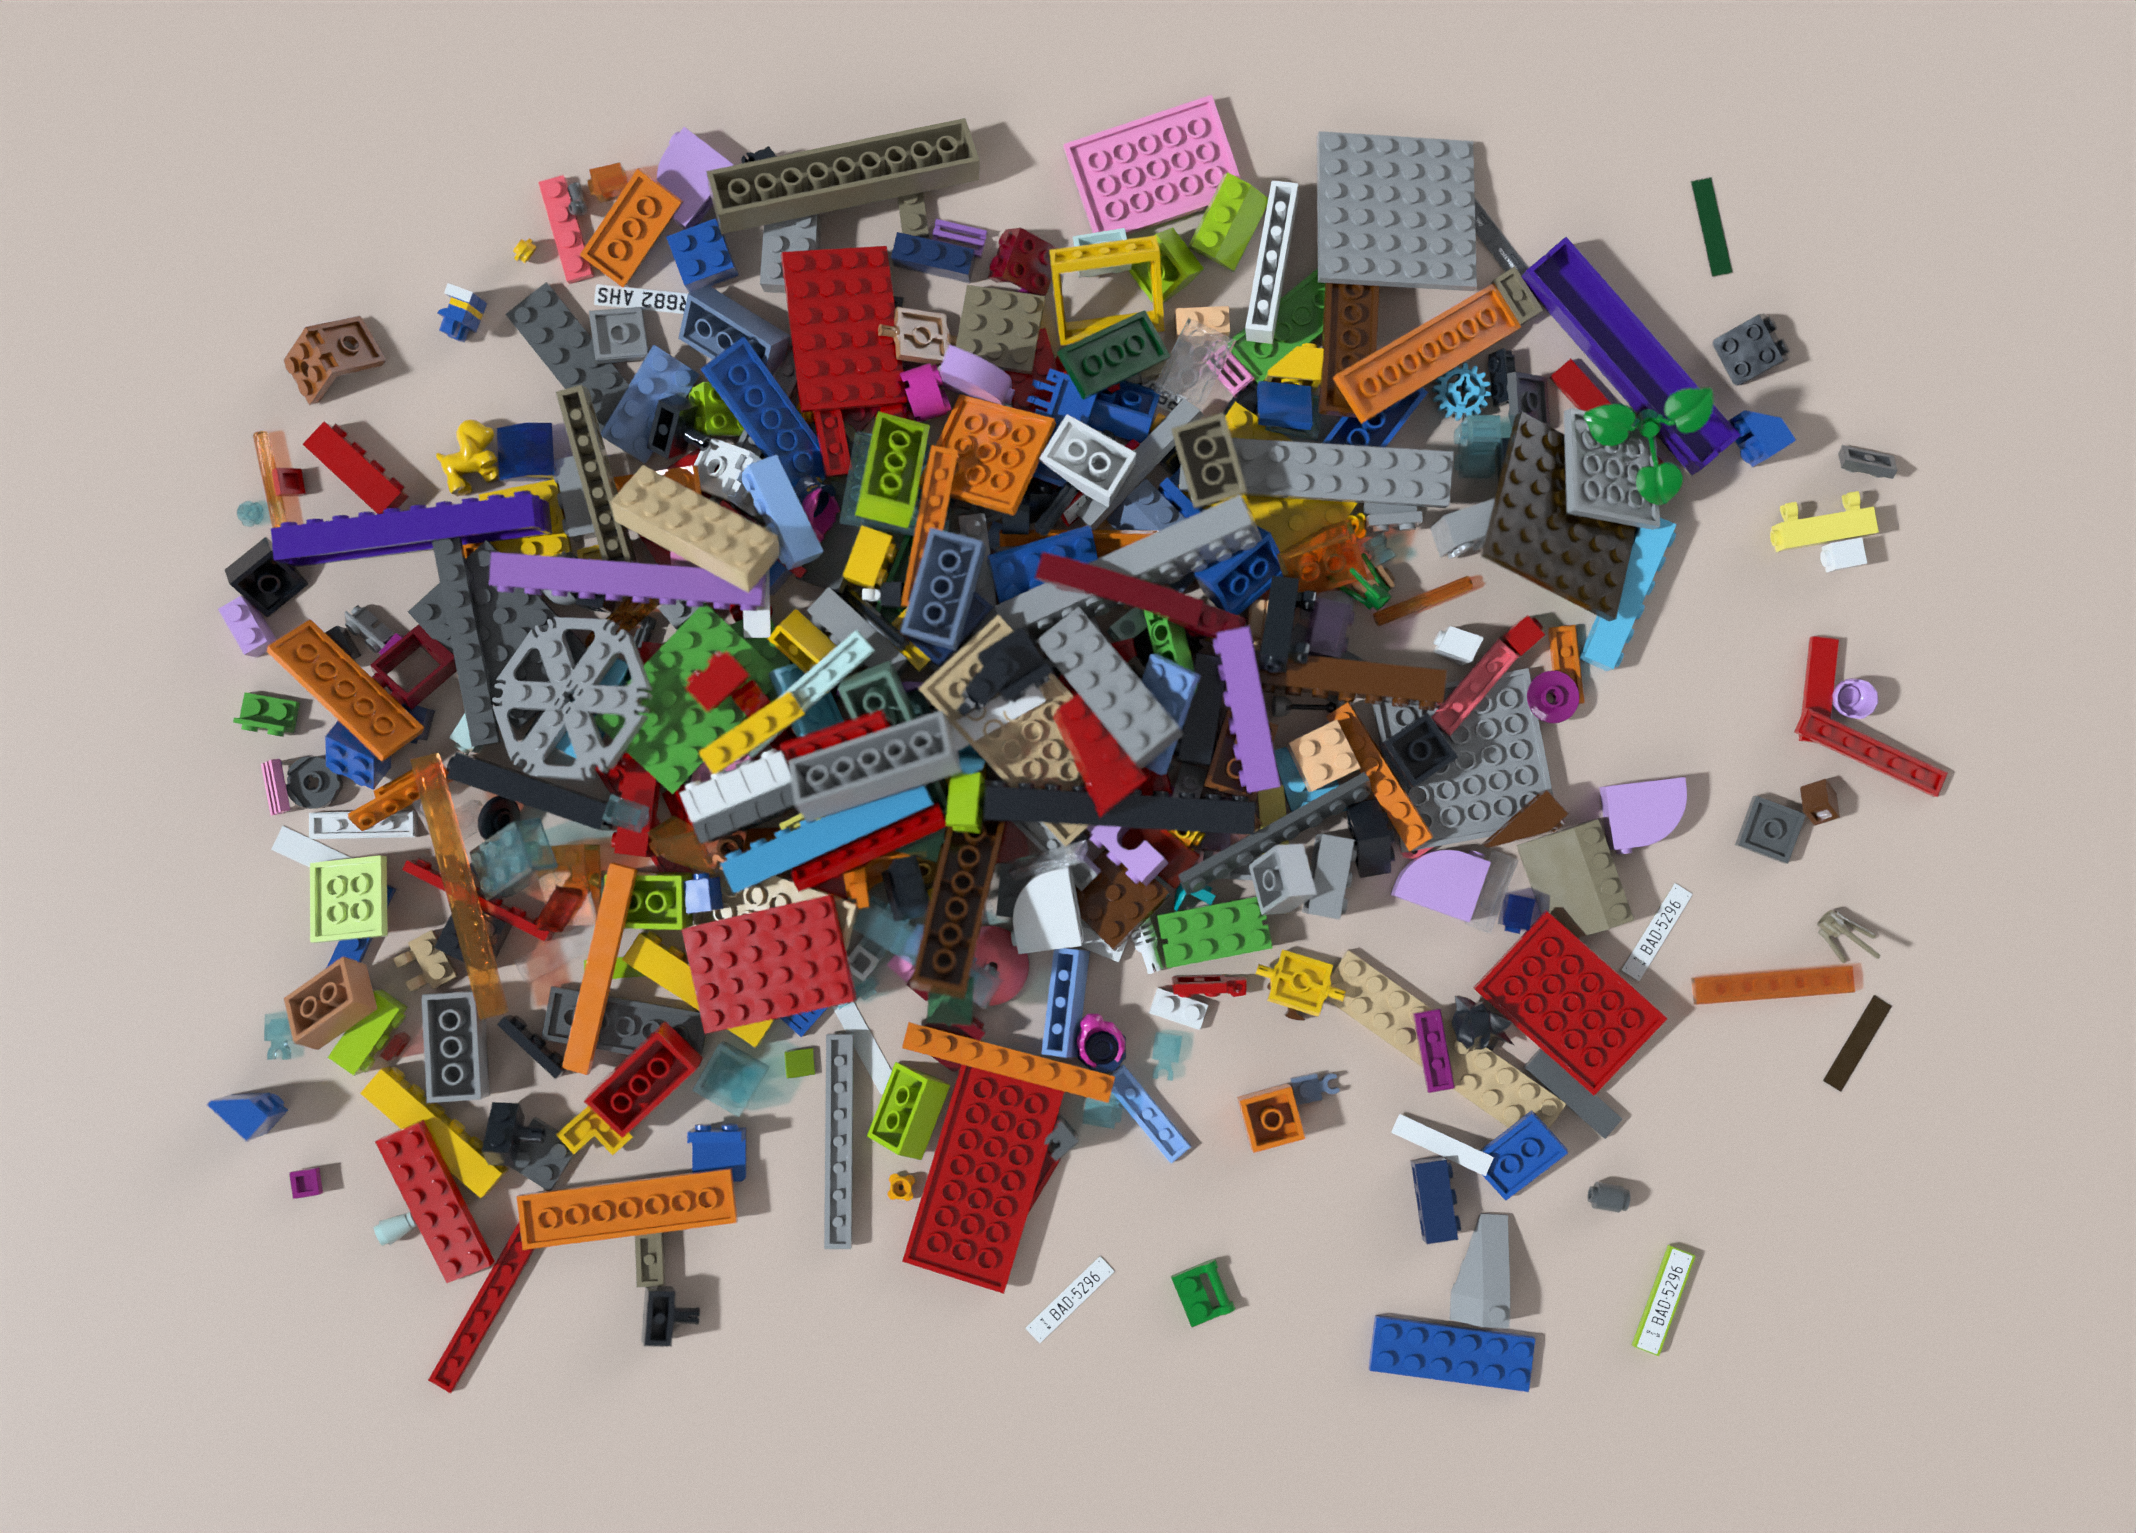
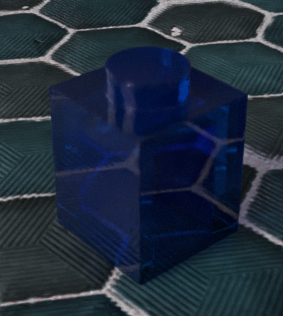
M1504 893L1497 924L1505 925L1504 931L1520 934L1521 929L1529 931L1536 899Z

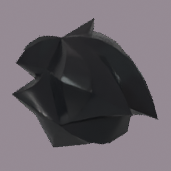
M1455 996L1457 1010L1452 1019V1027L1457 1042H1461L1466 1049L1475 1048V1050H1481L1486 1047L1493 1051L1499 1040L1514 1045L1504 1032L1511 1025V1021L1488 1010L1483 1001L1476 1003L1469 998Z

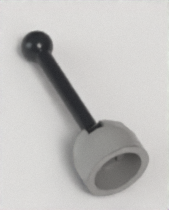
M1273 696L1272 715L1273 717H1283L1288 715L1292 709L1326 710L1328 713H1332L1336 710V705L1334 703H1328L1327 705L1292 704L1290 699L1285 696Z

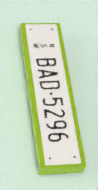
M1671 1245L1667 1246L1631 1344L1633 1347L1657 1356L1660 1355L1694 1262V1254Z

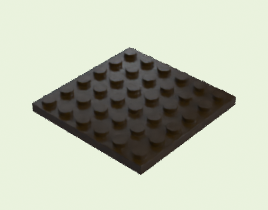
M1520 412L1515 415L1481 557L1609 622L1617 618L1636 526L1567 513L1565 435L1528 414Z

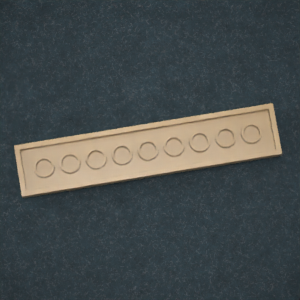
M1347 950L1330 976L1331 987L1346 991L1343 1002L1331 997H1327L1326 1000L1422 1067L1413 1013L1433 1009ZM1442 1017L1455 1086L1454 1090L1508 1128L1532 1110L1550 1129L1566 1103L1485 1047L1481 1050H1475V1048L1466 1049L1461 1042H1457L1452 1023Z

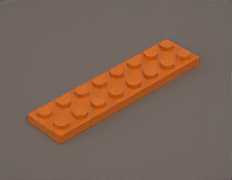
M1493 283L1333 377V380L1362 424L1521 328V325Z
M732 1168L519 1194L517 1196L523 1250L738 1222Z

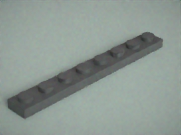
M461 537L433 540V550L471 746L476 747L498 743L501 740L492 707L494 704Z
M1363 772L1258 830L1254 835H1249L1178 875L1182 888L1187 895L1192 892H1198L1208 883L1224 878L1230 871L1239 866L1249 864L1255 857L1266 853L1274 846L1286 840L1296 838L1300 832L1309 827L1318 826L1322 820L1331 815L1341 813L1347 806L1363 801L1372 793L1370 779Z

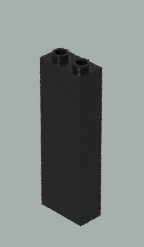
M455 753V756H452L447 764L448 779L597 830H612L615 821L616 804L469 754Z

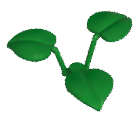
M1710 387L1682 389L1673 393L1665 404V414L1669 419L1664 418L1661 414L1658 415L1651 409L1641 411L1637 419H1635L1634 411L1623 404H1607L1592 408L1584 413V419L1593 438L1605 446L1621 444L1627 439L1628 431H1634L1637 427L1642 436L1648 437L1653 466H1645L1638 471L1636 486L1645 500L1652 504L1663 505L1678 493L1682 486L1683 477L1680 469L1672 463L1667 462L1658 465L1654 436L1661 429L1660 422L1669 426L1676 423L1679 431L1683 433H1690L1700 429L1711 415L1713 392Z

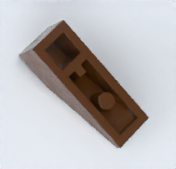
M1548 790L1540 791L1482 844L1486 848L1543 834L1550 830L1555 832L1565 824L1563 819L1568 815V812Z

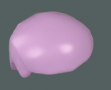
M1845 679V681H1841L1836 686L1832 694L1833 706L1840 714L1849 718L1863 719L1872 714L1878 705V692L1872 684L1862 679Z

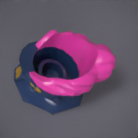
M812 474L800 478L793 490L820 543L824 540L826 532L836 522V513L840 512V508L835 499V487L831 484H824L819 476Z
M1087 1014L1080 1022L1081 1031L1077 1036L1078 1059L1089 1070L1109 1074L1117 1070L1126 1059V1037L1113 1022L1103 1021V1017L1100 1014Z

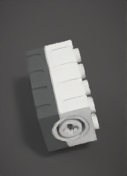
M776 749L762 753V759L756 762L755 760L751 761V759L736 764L737 769L732 772L722 770L716 775H710L712 779L710 781L701 782L698 780L685 786L686 791L681 792L680 795L690 820L693 822L692 824L700 844H710L724 836L734 833L739 834L787 814V811L796 808L790 768L782 751H776Z

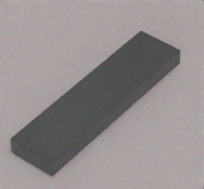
M1541 1048L1524 1065L1526 1070L1560 1100L1566 1103L1573 1112L1604 1139L1621 1122L1622 1118L1599 1097L1593 1096Z

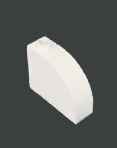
M1071 862L1053 864L1041 869L1023 887L1014 907V930L1011 931L1012 944L1017 946L1018 954L1082 946L1084 932Z

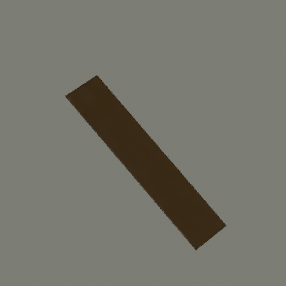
M1875 995L1872 997L1823 1080L1825 1083L1840 1092L1842 1091L1892 1007L1890 1004Z

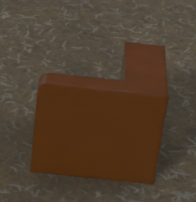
M1826 779L1804 785L1800 788L1803 812L1814 826L1840 818L1837 794Z

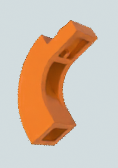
M872 859L843 873L847 897L857 898L858 908L869 907V891L874 885L883 881L881 873L889 868L893 859Z

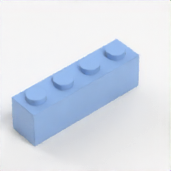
M777 455L749 464L742 473V483L745 489L750 491L754 499V508L757 514L762 516L766 524L765 529L778 536L780 550L778 558L781 563L785 564L788 570L816 560L822 554L823 549Z

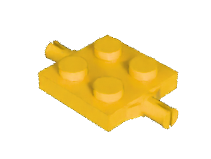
M1282 949L1279 961L1274 968L1258 964L1256 975L1270 978L1271 989L1267 1001L1319 1017L1323 1002L1327 997L1343 1002L1346 993L1345 990L1331 987L1332 964Z

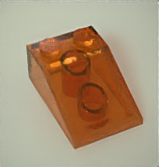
M1350 519L1325 526L1277 554L1283 577L1299 579L1298 592L1314 591L1318 594L1358 581L1350 572V568H1354L1365 579L1368 578Z
M577 844L536 847L537 876L551 925H595L601 902L600 845Z

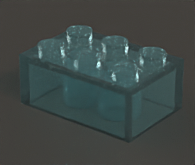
M540 817L514 821L469 852L486 901L512 897L558 867Z

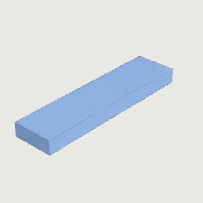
M1124 1064L1110 1074L1115 1077L1112 1088L1114 1096L1171 1164L1191 1148L1189 1142Z

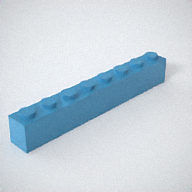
M925 783L827 815L818 820L814 819L807 822L805 819L799 822L801 828L791 831L790 827L774 833L776 839L767 842L763 838L750 844L752 850L742 854L741 849L725 855L727 861L720 865L733 893H736L928 807L934 801Z

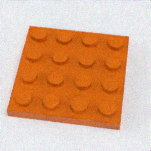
M960 394L935 445L958 450L949 497L1015 515L1040 461L1039 458L1044 452L1056 426L1054 418ZM928 462L920 477L919 488L921 490L924 487Z

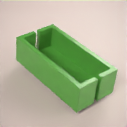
M1257 896L1156 915L1160 938H1167L1168 943H1162L1167 968L1272 949L1268 924H1262V920H1267V916L1261 915Z

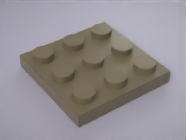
M967 285L956 348L976 355L1001 370L1032 375L1045 296Z

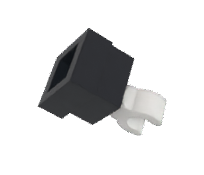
M882 582L881 590L862 589V600L870 602L880 601V605L887 608L906 609V606H901L905 583Z

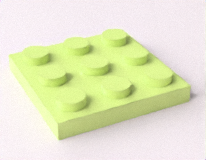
M379 855L310 863L311 943L388 936L387 856Z

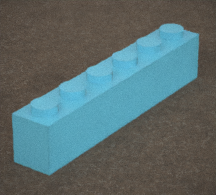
M1660 517L1659 528L1651 530L1636 527L1617 618L1609 622L1596 616L1579 655L1580 660L1605 671L1613 670L1614 667L1617 668L1624 657V653L1621 651L1624 644H1628L1634 634L1632 626L1635 619L1638 620L1644 611L1645 605L1642 603L1645 596H1649L1655 586V581H1653L1656 571L1659 572L1665 563L1666 557L1663 555L1666 548H1670L1675 540L1676 533H1674V529L1677 524Z

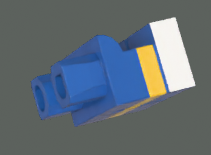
M448 283L444 293L451 299L448 308H442L437 313L443 317L439 331L447 334L452 339L465 343L469 330L477 332L487 303L473 292Z

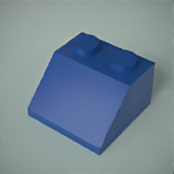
M270 1092L231 1094L211 1100L207 1104L245 1141L267 1134L288 1111L283 1105L284 1101L276 1094H271Z

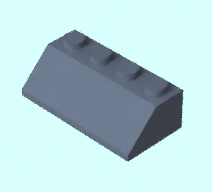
M709 285L688 293L678 339L710 359H714L741 337H745L773 376L785 359L790 335Z
M1145 479L1124 499L1106 521L1115 530L1161 531L1185 520V518ZM1193 572L1184 575L1180 581L1168 584L1175 591L1182 593L1196 578Z
M930 528L901 633L936 646L958 651L987 549L983 541Z

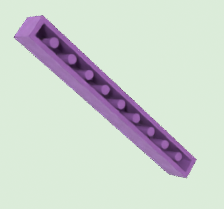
M491 552L489 585L498 587V592L514 593V588L525 589L524 594L541 595V590L552 591L551 596L568 597V592L579 593L578 598L595 599V594L606 595L605 600L622 601V596L633 597V602L649 603V598L660 599V604L676 605V600L687 601V606L703 607V602L714 603V608L730 609L731 604L741 605V610L757 611V607H765L767 575L764 574L748 593L703 568Z

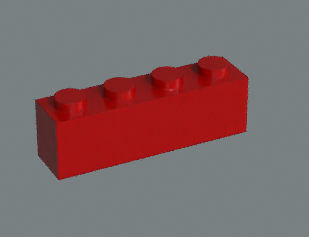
M324 421L302 444L377 514H384L385 509L399 508L409 498L403 491L405 486L395 477L388 478L384 474L386 468L375 459L370 461L365 456L367 451L356 441L353 443L345 438L348 433L335 423L332 426Z

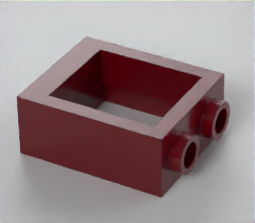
M419 624L370 664L374 674L372 678L382 688L387 687L391 691L390 695L400 705L405 704L411 710L457 672L454 655L436 639H432ZM421 647L440 666L407 693L387 674Z

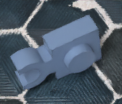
M1317 1073L1290 1078L1296 1105L1322 1100L1321 1092L1326 1091L1329 1094L1338 1093L1340 1091L1338 1087L1329 1088L1327 1085L1330 1079L1337 1078L1336 1074L1328 1073L1320 1080H1318Z

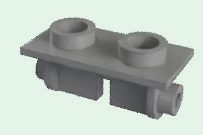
M355 606L351 611L353 615L347 611L344 612L347 629L353 635L357 636L359 634L365 639V644L374 653L380 652L395 634L383 623L374 629L372 626L378 622V619L365 607Z

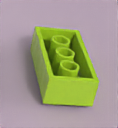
M878 412L871 435L855 512L856 516L908 528L915 507L930 425Z

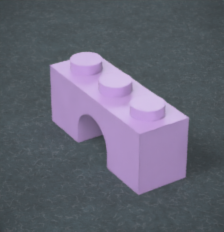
M1092 825L1086 828L1091 833L1088 838L1098 848L1104 845L1110 851L1107 856L1117 866L1123 863L1129 869L1125 874L1136 884L1141 881L1147 886L1168 864L1146 840L1134 850L1123 849L1122 838L1130 828Z

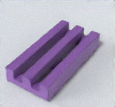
M936 219L931 240L938 241V237L976 245L978 250L974 249L975 257L982 258L987 230ZM940 228L972 236L980 237V239H975L967 236L941 231Z

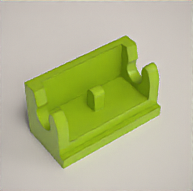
M959 772L951 775L946 825L953 827L954 831L981 833L984 786L986 782L981 773L965 774Z

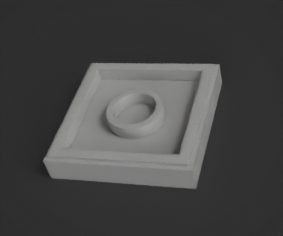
M642 307L589 311L596 364L637 361L646 358L649 351Z

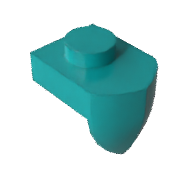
M1181 882L1175 893L1174 910L1176 911L1186 896ZM1208 885L1198 892L1190 893L1209 905L1212 904L1216 896L1210 893L1213 888Z

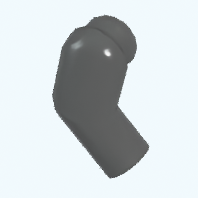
M578 182L572 183L568 186L573 200L569 204V211L574 216H583L588 211L587 200L581 184Z

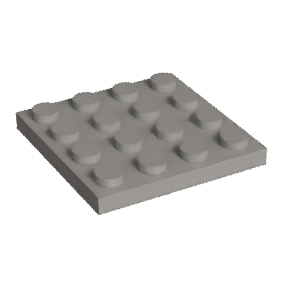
M1574 408L1565 410L1567 513L1651 530L1659 528V505L1645 500L1636 486L1638 471L1642 467L1653 466L1648 437L1642 436L1637 427L1634 431H1628L1627 439L1621 444L1605 446L1593 438L1584 419L1586 411ZM1654 436V443L1657 454V441L1656 436Z

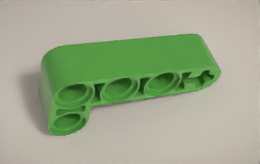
M1144 610L1154 654H1158L1195 673L1184 628L1161 616Z

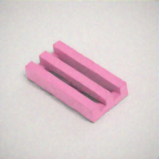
M1221 341L1201 357V361L1234 398L1239 395L1240 391H1244L1249 384L1255 382L1254 377ZM1220 350L1246 379L1241 381L1217 352ZM1211 357L1237 384L1235 388L1209 360Z
M272 759L262 763L261 768L271 816L290 811L281 760Z

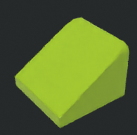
M813 1048L787 1050L784 1052L787 1079L815 1075Z

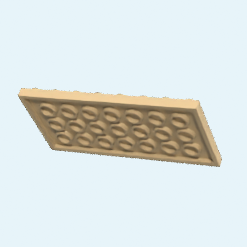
M999 615L991 620L918 688L939 711L943 710L949 722L992 769L1007 782L1009 787L1018 788V782L1035 783L1034 789H1045V784L1062 785L1061 790L1072 791V786L1086 787L1081 773L1078 772L1075 766L1074 758L1053 719L1056 710L1074 696L1053 673L1048 675L1050 681L1039 687L1046 700L1044 703L1013 720L1008 718L1006 711H1003L1004 717L1010 722L1003 725L997 719L987 721L983 728L985 736L974 741L957 723L956 720L963 717L956 711L965 700L961 694L968 683L983 667L977 658V654L1013 631ZM997 692L990 701L999 697V692ZM983 707V715L979 718H972L969 713L966 716L972 721H979L986 715V707ZM997 722L1001 725L996 730L988 734L986 733V727L989 723ZM1044 823L1065 847L1089 826Z

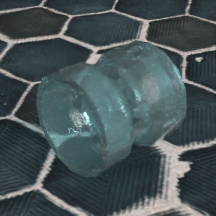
M1384 533L1361 544L1363 551L1368 553L1369 556L1372 555L1370 561L1375 568L1396 557L1393 549L1386 548L1388 546V539Z

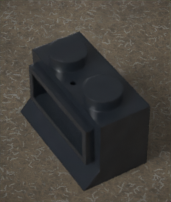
M916 855L893 859L892 864L881 875L894 922L924 917L929 907V900Z

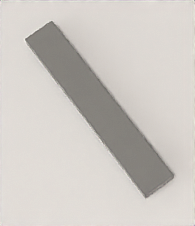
M1183 399L1134 450L1137 453L1136 464L1110 507L1108 508L1089 498L1075 513L1077 517L1095 531L1175 446L1171 429L1200 420L1204 416L1201 410L1186 399Z

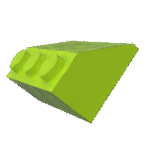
M1227 172L1223 175L1188 248L1234 272L1267 207L1269 198L1251 184Z
M895 1062L867 1137L899 1156L922 1160L950 1085L935 1076Z

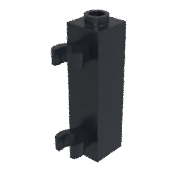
M1272 576L1259 670H1267L1272 673H1286L1288 660H1293L1300 664L1307 663L1309 644L1297 643L1293 645L1290 643L1295 608L1298 607L1309 612L1314 611L1316 592H1298L1299 579Z

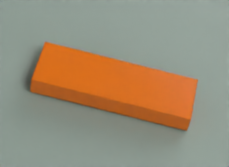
M1576 625L1548 628L1552 671L1563 672L1575 682L1579 691V704H1583L1585 702Z

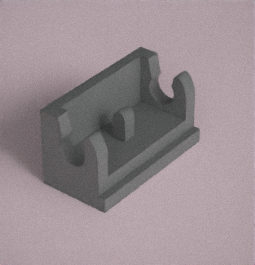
M1062 1115L1057 1117L1053 1131L1045 1139V1145L1049 1144L1052 1139L1055 1143L1052 1147L1054 1152L1051 1155L1055 1161L1060 1159L1079 1142L1078 1133Z

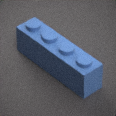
M1070 948L1054 949L1042 1054L1066 1058L1078 1057L1077 1036L1081 1031L1080 1022L1083 1016L1090 951Z

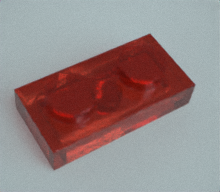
M556 886L535 922L537 930L562 933L583 898L582 890L579 888Z

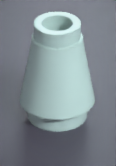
M411 1212L379 1221V1224L374 1226V1232L382 1246L386 1244L392 1245L416 1227L417 1224Z

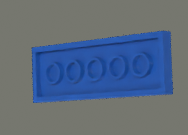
M741 337L701 368V371L765 458L777 455L793 488L800 478L812 474L819 476L822 481L826 479L817 436L745 337Z
M1375 1315L1368 1369L1374 1372L1529 1392L1535 1338L1527 1335Z

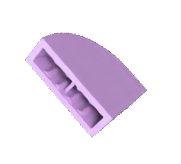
M683 127L680 132H676L670 139V145L664 152L658 166L657 181L683 201L672 219L685 230L698 225L713 206L706 171L733 166L734 164L687 128Z
M949 345L940 368L945 389L1004 406L1005 403L1010 405L1015 390L1011 389L1012 380L1008 374L976 355Z
M1685 777L1599 787L1605 836L1609 850H1616V854L1633 853L1632 848L1654 844L1669 835L1680 822L1686 807L1687 787Z
M1455 850L1430 851L1413 859L1402 869L1396 878L1390 895L1459 920L1470 922L1491 862L1484 860V854L1470 850L1469 854Z

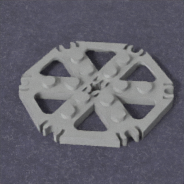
M554 617L556 622L551 619L547 620L549 628L546 632L544 627L539 625L535 626V630L531 629L496 679L506 683L495 684V688L503 690V694L500 698H493L492 701L502 706L492 707L510 760L520 767L527 761V766L523 770L525 773L533 777L590 781L588 777L592 779L597 778L595 774L597 766L604 773H607L609 768L613 769L646 722L648 716L639 715V713L647 714L650 712V709L643 707L641 703L646 698L652 699V695L643 690L652 691L633 636L624 629H621L619 634L616 635V631L620 627L618 624L609 619ZM570 629L593 630L595 639L576 666L565 633ZM537 648L539 650L550 683L518 681L516 679L517 669L532 649ZM623 653L632 675L631 683L626 687L599 685L618 656ZM569 694H573L575 698L573 703L568 698ZM513 709L544 711L526 739L518 742L509 720L510 711ZM593 714L621 715L625 717V725L609 747L605 748ZM567 731L576 754L575 763L570 767L547 765L545 761Z

